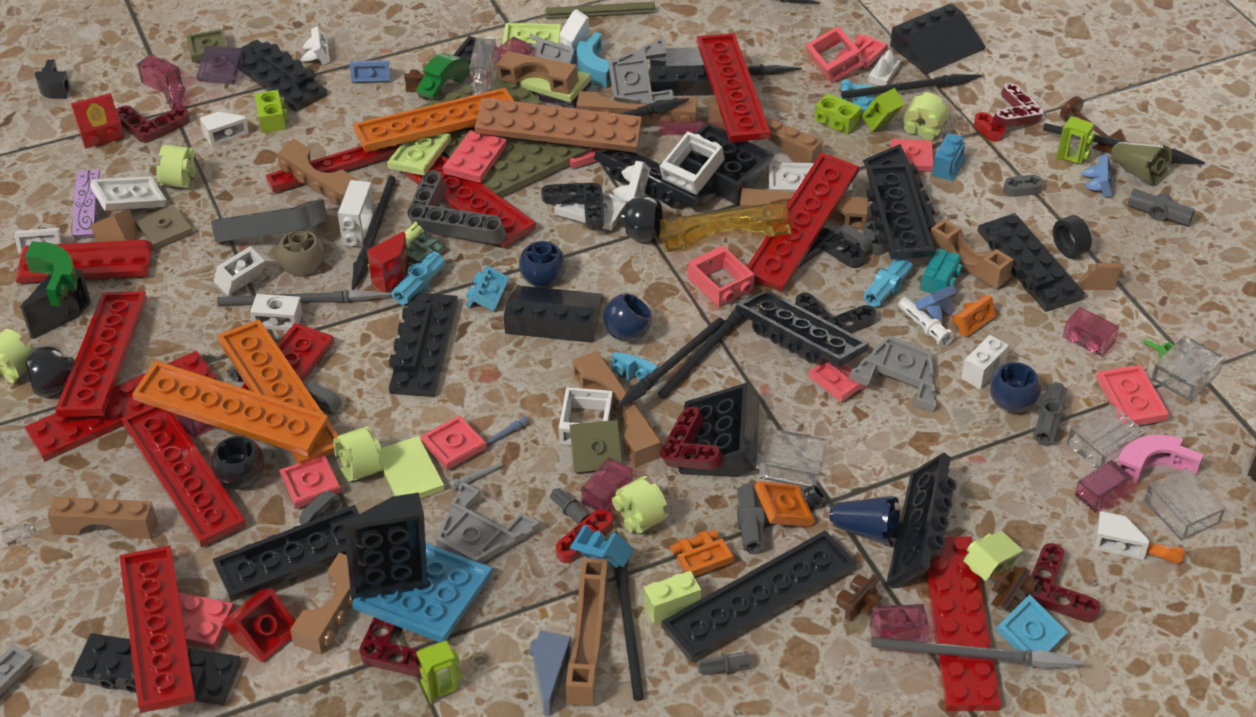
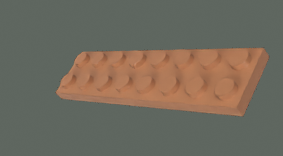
M482 98L475 124V133L636 152L642 117Z

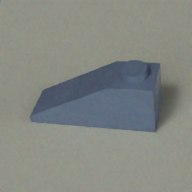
M540 630L537 640H532L530 655L533 656L534 670L544 715L550 716L570 657L571 640L570 636Z

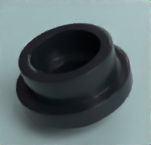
M814 484L811 487L807 486L804 488L805 495L803 497L806 503L811 507L820 508L823 505V501L826 500L823 491Z

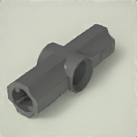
M1133 188L1127 203L1130 207L1148 212L1154 220L1162 221L1169 219L1186 226L1190 225L1195 212L1194 208L1174 202L1167 194L1162 193L1156 196Z
M1054 382L1047 386L1033 436L1038 444L1047 446L1050 443H1054L1068 391L1063 386V383Z
M745 483L737 488L739 507L737 510L738 529L741 530L743 550L749 554H758L760 551L765 550L763 532L764 510L763 507H760V499L752 483Z

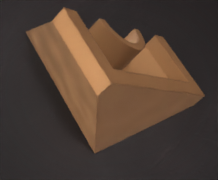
M130 209L89 225L97 242L136 240L138 226Z
M1121 263L1088 265V270L1076 284L1082 290H1115Z

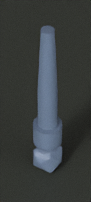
M524 415L519 418V421H514L509 427L486 440V445L501 439L513 431L516 432L521 429L522 425H528L530 423L529 418Z

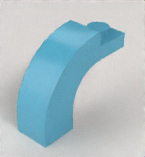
M595 32L587 42L580 40L577 45V69L580 72L591 75L589 83L607 88L611 83L609 61L597 57L602 50V34Z

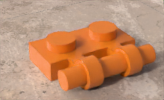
M705 530L699 532L698 536L690 539L683 538L678 540L676 544L670 545L672 555L680 553L677 555V562L683 572L691 571L694 577L733 563V555L722 538L716 540L719 538L716 530L709 532Z

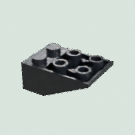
M74 268L77 276L76 291H68L60 306H51L46 291L52 277L51 275H48L20 306L31 339H35L79 317L91 303L82 270Z

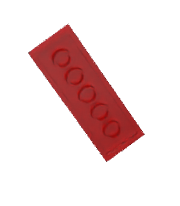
M294 323L278 342L277 346L303 382L333 345L334 337ZM244 383L241 387L243 389L250 390L246 383Z

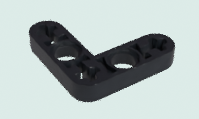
M598 183L549 184L541 189V199L544 203L550 205L584 203L586 227L590 230H600L604 227L602 187ZM575 192L576 194L568 195L567 193ZM590 205H598V207H595V208H591V207H589V206H590Z
M823 228L811 246L814 249L808 251L799 267L820 252L825 251L848 267L860 268L864 265L865 253L862 249L830 229ZM841 246L844 249L838 250L834 249L833 247Z
M800 293L795 299V304L815 315H820L822 319L851 334L870 327L876 322L877 311L870 305H862L832 317L810 293ZM843 321H850V322H852L853 324H852V325H844L842 322H843Z

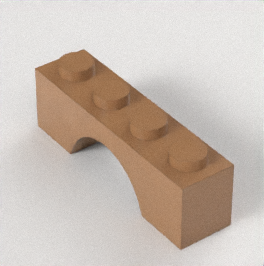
M506 51L496 64L498 77L501 81L517 84L528 78H542L550 83L551 91L569 95L579 81L577 65Z
M294 138L277 153L278 165L284 172H289L299 182L306 183L316 193H321L327 197L333 204L341 206L350 180L358 181V179L344 170L324 173L314 169L310 165V148Z
M945 218L931 228L930 236L935 251L940 248L948 251V253L959 254L961 256L960 264L963 265V269L996 289L1010 279L1014 260L997 249L990 254L976 252L966 242L962 229Z
M54 497L47 515L55 535L78 536L80 530L85 526L100 524L117 529L126 538L151 539L157 522L152 501Z
M338 553L327 571L330 587L335 591L333 598L320 608L302 610L290 629L294 646L322 654L326 646L331 645L337 628L343 625L349 608L353 607L352 602L354 599H351L347 555Z

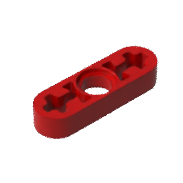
M604 509L596 510L561 538L556 544L557 559L563 563H571L582 555L577 550L572 549L571 552L569 550L583 525H587L593 532L600 531L604 536L612 529L611 513Z

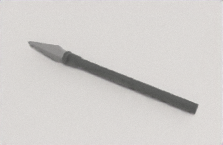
M346 289L344 292L341 290L325 293L275 295L300 297L301 302L345 301L348 303L350 300L362 301L392 296V293L364 290L349 291ZM256 295L217 297L218 306L253 304Z
M871 637V647L1004 660L1019 664L1024 662L1025 665L1032 664L1039 668L1084 664L1083 661L1046 650L1032 652L1031 650L1011 651Z

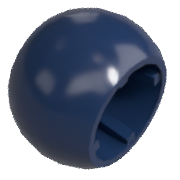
M533 242L520 255V273L524 280L532 286L541 288L553 286L561 280L565 273V256L561 249L551 242Z
M623 293L609 301L604 310L603 321L612 337L632 342L642 338L648 332L652 323V313L648 306L638 297L629 293Z
M1011 362L1000 366L993 373L989 391L992 400L998 407L1008 412L1019 413L1030 409L1037 402L1041 394V382L1038 374L1030 366L1019 362Z

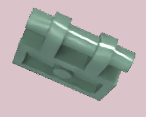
M424 231L411 243V247L407 249L409 262L419 264L433 251H437L440 254L443 253L445 247L436 238L427 236V233Z

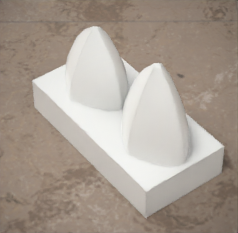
M316 26L311 29L312 37L303 46L304 49L310 50L301 58V61L311 62L319 59L324 65L330 62L328 43L322 31Z
M888 50L885 55H882L869 74L868 82L880 86L888 85L899 69L901 60L895 59L892 51Z
M636 161L635 165L621 171L624 178L630 182V185H623L613 190L614 195L618 199L627 203L635 197L644 196L650 168L644 162Z
M60 228L24 230L14 233L18 254H21L22 248L30 245L31 241L62 244Z

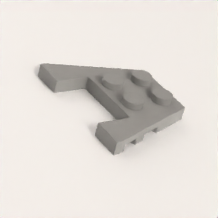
M664 37L657 39V42L642 46V49L633 53L629 52L608 62L615 101L652 104L657 100L673 99L672 90L651 92L647 59L666 57Z
M888 335L873 349L867 358L865 357L860 362L859 366L851 370L848 379L868 386L875 370L885 376H890L906 384L918 387L913 405L931 412L936 407V400H934L935 385L932 382V356L928 350Z
M461 482L458 487V493L452 500L449 514L445 516L436 537V545L446 551L482 564L536 532L540 528L539 521L520 513L505 529L469 510L480 498V490Z

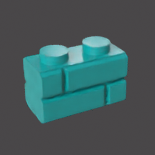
M940 248L936 249L934 256L922 275L921 291L935 293L953 284L955 286V276L960 277L963 265L960 264L961 256L953 252L948 253V251Z

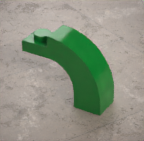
M440 53L433 57L423 69L425 76L416 92L418 95L435 100L447 79L463 84L472 68L462 58L448 53Z
M31 241L25 254L29 272L52 276L46 291L51 306H60L68 291H76L77 276L72 259L64 249L57 245Z

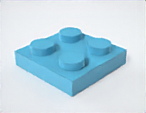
M1031 595L1023 600L995 628L1015 650H1031V652L1039 650L1050 651L1068 633Z

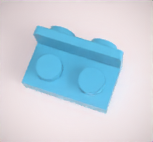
M486 265L482 272L478 271L472 281L475 283V286L471 285L465 296L469 299L465 306L470 308L474 301L494 311L509 277Z

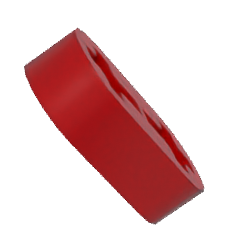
M980 112L975 115L974 127L982 135L993 142L1003 140L1005 127H999L994 124L992 115L986 112Z

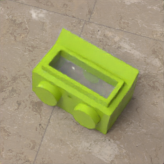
M1071 116L1062 129L1056 160L1065 159L1079 165L1084 160H1088L1092 150L1089 148V145L1092 144L1095 137L1093 132L1094 124Z
M447 641L416 652L422 665L419 668L423 678L420 679V682L431 705L437 696L440 697L458 689V680L462 679L458 667L460 659L456 649L451 650Z

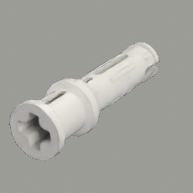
M903 297L899 301L898 308L924 329L926 336L936 340L940 348H944L952 342L954 332L943 327L939 319L931 318L922 309L917 310L915 303L909 297Z

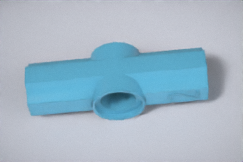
M433 251L419 264L410 266L408 276L392 291V297L397 303L404 306L417 293L428 290L429 281L445 266V259L442 258L440 253Z
M909 258L895 259L886 269L881 268L874 283L864 293L863 299L867 302V305L874 308L880 306L890 294L895 295L899 291L903 279L913 268Z

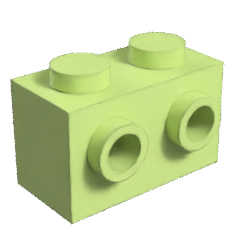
M999 531L993 535L987 534L980 541H973L967 548L969 553L963 561L970 566V569L975 574H978L987 581L991 579L993 573L1001 574L1005 568L1011 569L1024 550L1004 532Z
M691 571L676 574L671 578L660 582H653L644 587L643 606L655 625L700 600L701 588Z

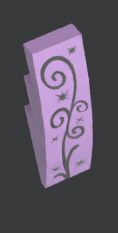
M99 169L78 171L73 208L72 236L74 239L95 238L89 225L98 222L100 202L90 185L91 180L100 179Z

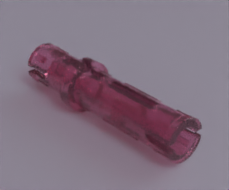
M702 120L697 122L660 121L659 127L667 128H660L659 134H686L687 131L694 134L706 123L702 122ZM720 122L711 123L717 127H720Z

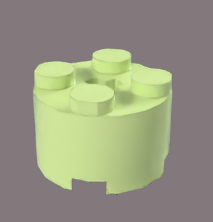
M925 92L923 95L914 96L903 116L905 131L909 134L923 136L925 140H933L940 133L949 116V108H946L942 103L943 99L928 92Z
M163 144L159 152V156L163 157L161 158L160 166L157 165V182L161 183L160 185L189 188L190 177L195 175V165H192L195 149Z
M5 329L0 332V375L13 384L27 372L25 357L34 349L31 345L26 347L19 340L22 337L20 334L13 330Z
M367 426L334 438L335 456H340L344 466L340 470L347 481L358 480L383 470L378 456L381 453L380 443L377 439H372Z
M641 476L616 491V496L612 498L614 508L621 512L625 519L624 526L630 533L634 531L642 533L666 520L668 517V513H664L663 507L667 503L661 490L655 483L650 485L647 482V476Z

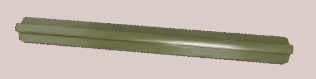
M636 2L545 8V17L547 19L568 18L576 9L586 16L654 13L655 3Z

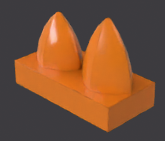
M985 295L977 302L964 304V311L954 314L952 321L959 327L960 335L968 337L996 316L993 298Z

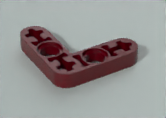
M1005 83L1001 96L1012 107L996 110L993 123L999 127H1012L1040 122L1044 110L1019 86L1013 83Z
M124 105L116 109L121 125L142 143L158 139L190 122L188 110L182 107L173 109L150 121H147L131 106Z
M688 407L682 411L664 443L660 456L667 466L712 470L718 468L723 463L724 457L717 446L692 444L704 420L697 407ZM687 433L683 438L678 439L679 436ZM693 453H696L694 457L687 459L688 456H690Z
M1055 543L1044 545L1031 575L1037 582V585L1030 594L1025 595L1026 598L1031 595L1043 608L1082 622L1091 623L1096 621L1101 608L1100 603L1096 599L1054 584L1063 562V548ZM1050 554L1055 555L1052 563L1048 562ZM1046 570L1050 572L1052 576L1047 578L1043 577L1039 574V571ZM1038 585L1043 586L1040 594L1035 593ZM1064 597L1070 603L1066 605L1060 604L1056 598ZM1086 607L1091 609L1090 612L1085 611Z
M373 617L360 645L361 661L368 666L422 678L419 670L421 667H417L420 661L416 652L419 650L392 644L391 641L398 626ZM381 628L388 630L384 636L374 634L376 630ZM372 650H376V652H373L371 655H368V654H367V653H371ZM396 654L403 656V659L397 663L389 660Z

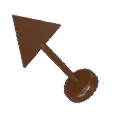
M1080 96L1072 97L1060 111V118L1064 121H1068L1071 116H1077L1082 120L1091 122L1081 113L1084 101ZM1094 124L1093 130L1099 135L1125 141L1121 129L1108 136ZM1100 143L1092 147V149L1111 154L1113 146Z

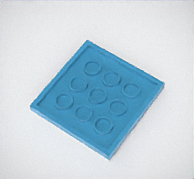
M426 543L428 587L355 598L352 602L353 609L434 641L443 642L448 639L493 575L492 567Z

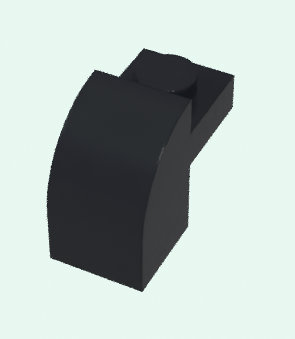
M47 60L42 71H35L40 94L50 99H67L70 90L67 72L58 71L55 60Z

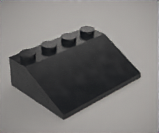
M952 3L892 27L890 46L926 75L985 50L984 43L965 14Z
M698 47L665 48L666 57L649 59L651 92L672 90L673 96L714 95Z
M709 122L694 133L722 146L724 161L705 185L718 191L717 195L735 204L741 201L742 188L753 189L774 158L773 153L748 141L730 142L726 130ZM691 150L678 167L696 175L709 157Z
M517 285L508 298L504 311L505 334L593 343L603 294Z
M748 383L685 401L684 410L688 407H697L704 419L692 444L717 446L724 460L718 468L712 470L679 467L680 474L738 476L756 470L760 400ZM696 453L691 454L687 459L694 457Z
M419 492L392 496L344 522L351 599L428 587L425 522Z

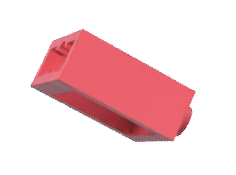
M839 26L805 45L810 59L831 84L864 65L861 51ZM842 42L849 51L827 64L820 54Z
M723 245L688 262L687 278L718 307L730 303L754 289V273ZM723 268L736 281L719 288L707 275Z

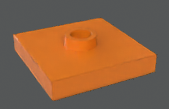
M757 481L754 488L770 523L811 527L814 524L815 520L804 500L799 485Z

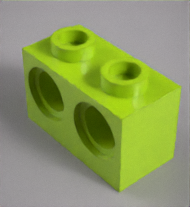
M893 88L877 96L861 117L873 132L889 124L905 106V102L902 96Z
M278 90L255 93L254 96L262 133L286 129L284 121H288L284 98H279Z
M827 93L815 104L814 121L848 135L860 124L862 107Z

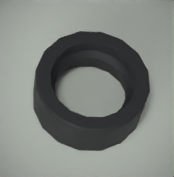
M1070 215L1055 222L1052 233L1056 247L1064 256L1074 258L1090 250L1092 245L1091 232L1082 218L1077 215ZM1069 230H1070V231L1072 232V234H1073L1075 243L1073 242V240H1072V238H1071V236H1070Z

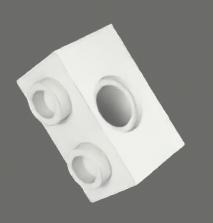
M250 246L217 266L214 282L229 296L260 277L265 260Z
M256 294L250 311L252 322L259 319L266 329L286 331L294 323L299 324L303 314L300 297Z
M989 335L964 360L961 379L981 389L992 378L993 373L1006 363L1009 345Z

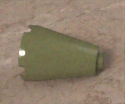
M1119 142L1111 150L1113 161L1148 184H1159L1168 173L1169 169H1166L1167 162L1171 163L1172 160L1170 147L1162 144Z

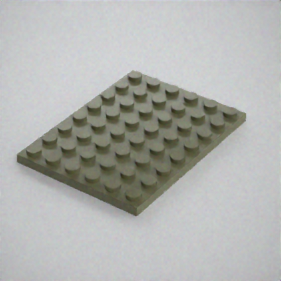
M498 72L418 108L506 88L515 102L544 104L526 88L521 87V83L515 84L499 80ZM475 126L446 132L451 134V142L441 154L449 159L470 130L475 131ZM496 136L506 139L507 146L481 183L498 196L503 197L570 165L571 158L582 157L592 152L593 147L545 141L539 143L537 140Z

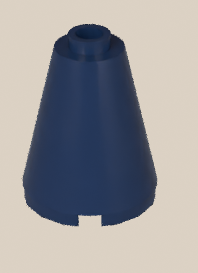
M885 496L838 502L834 507L830 508L829 521L833 522V526L838 529L892 546L894 542L891 541V538L897 537L900 522V510H895V503L899 504L897 496Z

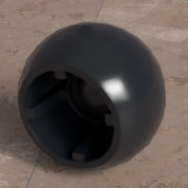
M638 196L631 199L627 203L626 209L622 210L621 225L625 228L626 234L631 239L639 242H650L660 236L663 226V210L661 203L657 199L650 196Z
M40 347L28 353L25 361L33 393L42 397H52L63 392L71 372L68 357L62 358L60 351L51 347Z
M232 436L224 439L215 447L211 456V469L214 476L220 483L230 488H244L253 484L261 476L264 468V455L261 448L255 441L244 436Z

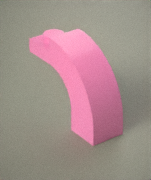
M1168 435L1144 436L1130 442L1122 450L1113 475L1137 484L1144 470L1152 466L1163 465L1196 476L1204 454L1182 447L1183 439Z

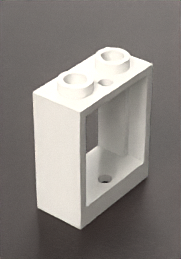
M687 131L659 166L662 179L697 195L724 161L723 149L718 143L708 141L698 134ZM691 150L709 157L696 175L678 167Z
M350 180L338 211L342 245L364 247L375 216L371 182Z
M566 387L559 423V444L571 445L569 425L580 424L569 422L572 408L605 410L603 421L611 420L613 391Z

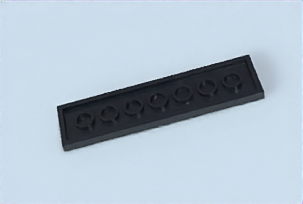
M824 530L662 620L661 627L692 663L855 570L856 562Z

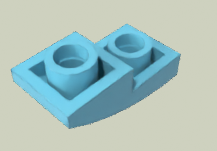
M619 352L612 354V371L628 381L633 377L641 380L658 368L657 365L637 356Z

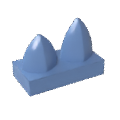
M389 60L350 61L351 82L391 80Z
M1108 154L1099 156V164L1087 168L1081 175L1094 178L1085 187L1094 191L1102 190L1105 198L1112 196V167Z
M953 284L914 303L917 310L925 307L933 319H939L942 322V310L951 315L952 301L950 296L957 293Z

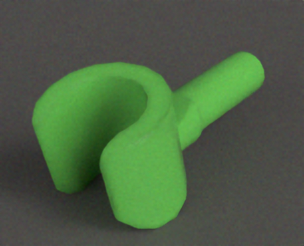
M1147 338L1143 341L1144 344L1158 351L1159 357L1163 360L1173 355L1176 349L1171 343H1164L1161 346Z

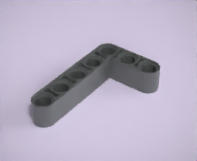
M431 170L423 176L407 210V216L412 224L417 222L427 233L493 244L502 243L506 239L507 232L501 219L497 216L439 207L447 190L441 174L436 170Z
M320 199L292 208L216 219L211 221L215 242H223L303 230L327 221L328 217L324 199Z

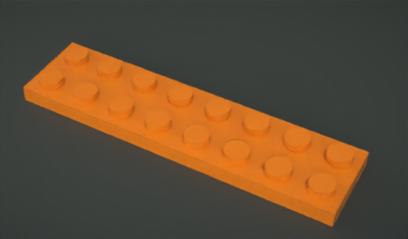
M506 88L354 123L353 130L365 152L375 151L380 148L396 146L404 142H413L417 139L433 137L462 128H471L476 124L482 98L514 100Z
M259 319L217 335L219 344L250 391L323 414ZM328 421L308 456L290 452L300 465L322 455H331L335 453L333 440L337 438L338 434Z
M156 360L132 393L133 400L305 456L309 455L328 423V415Z

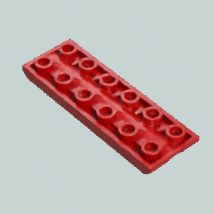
M147 240L54 244L64 249L70 255L74 268L82 270L85 280L148 276L152 243ZM30 245L24 246L21 250L16 283L43 282L48 274L29 272L25 254Z

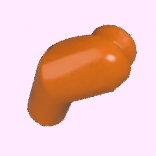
M1149 542L1146 554L1162 558L1172 564L1182 563L1185 557V551L1180 547L1171 548Z

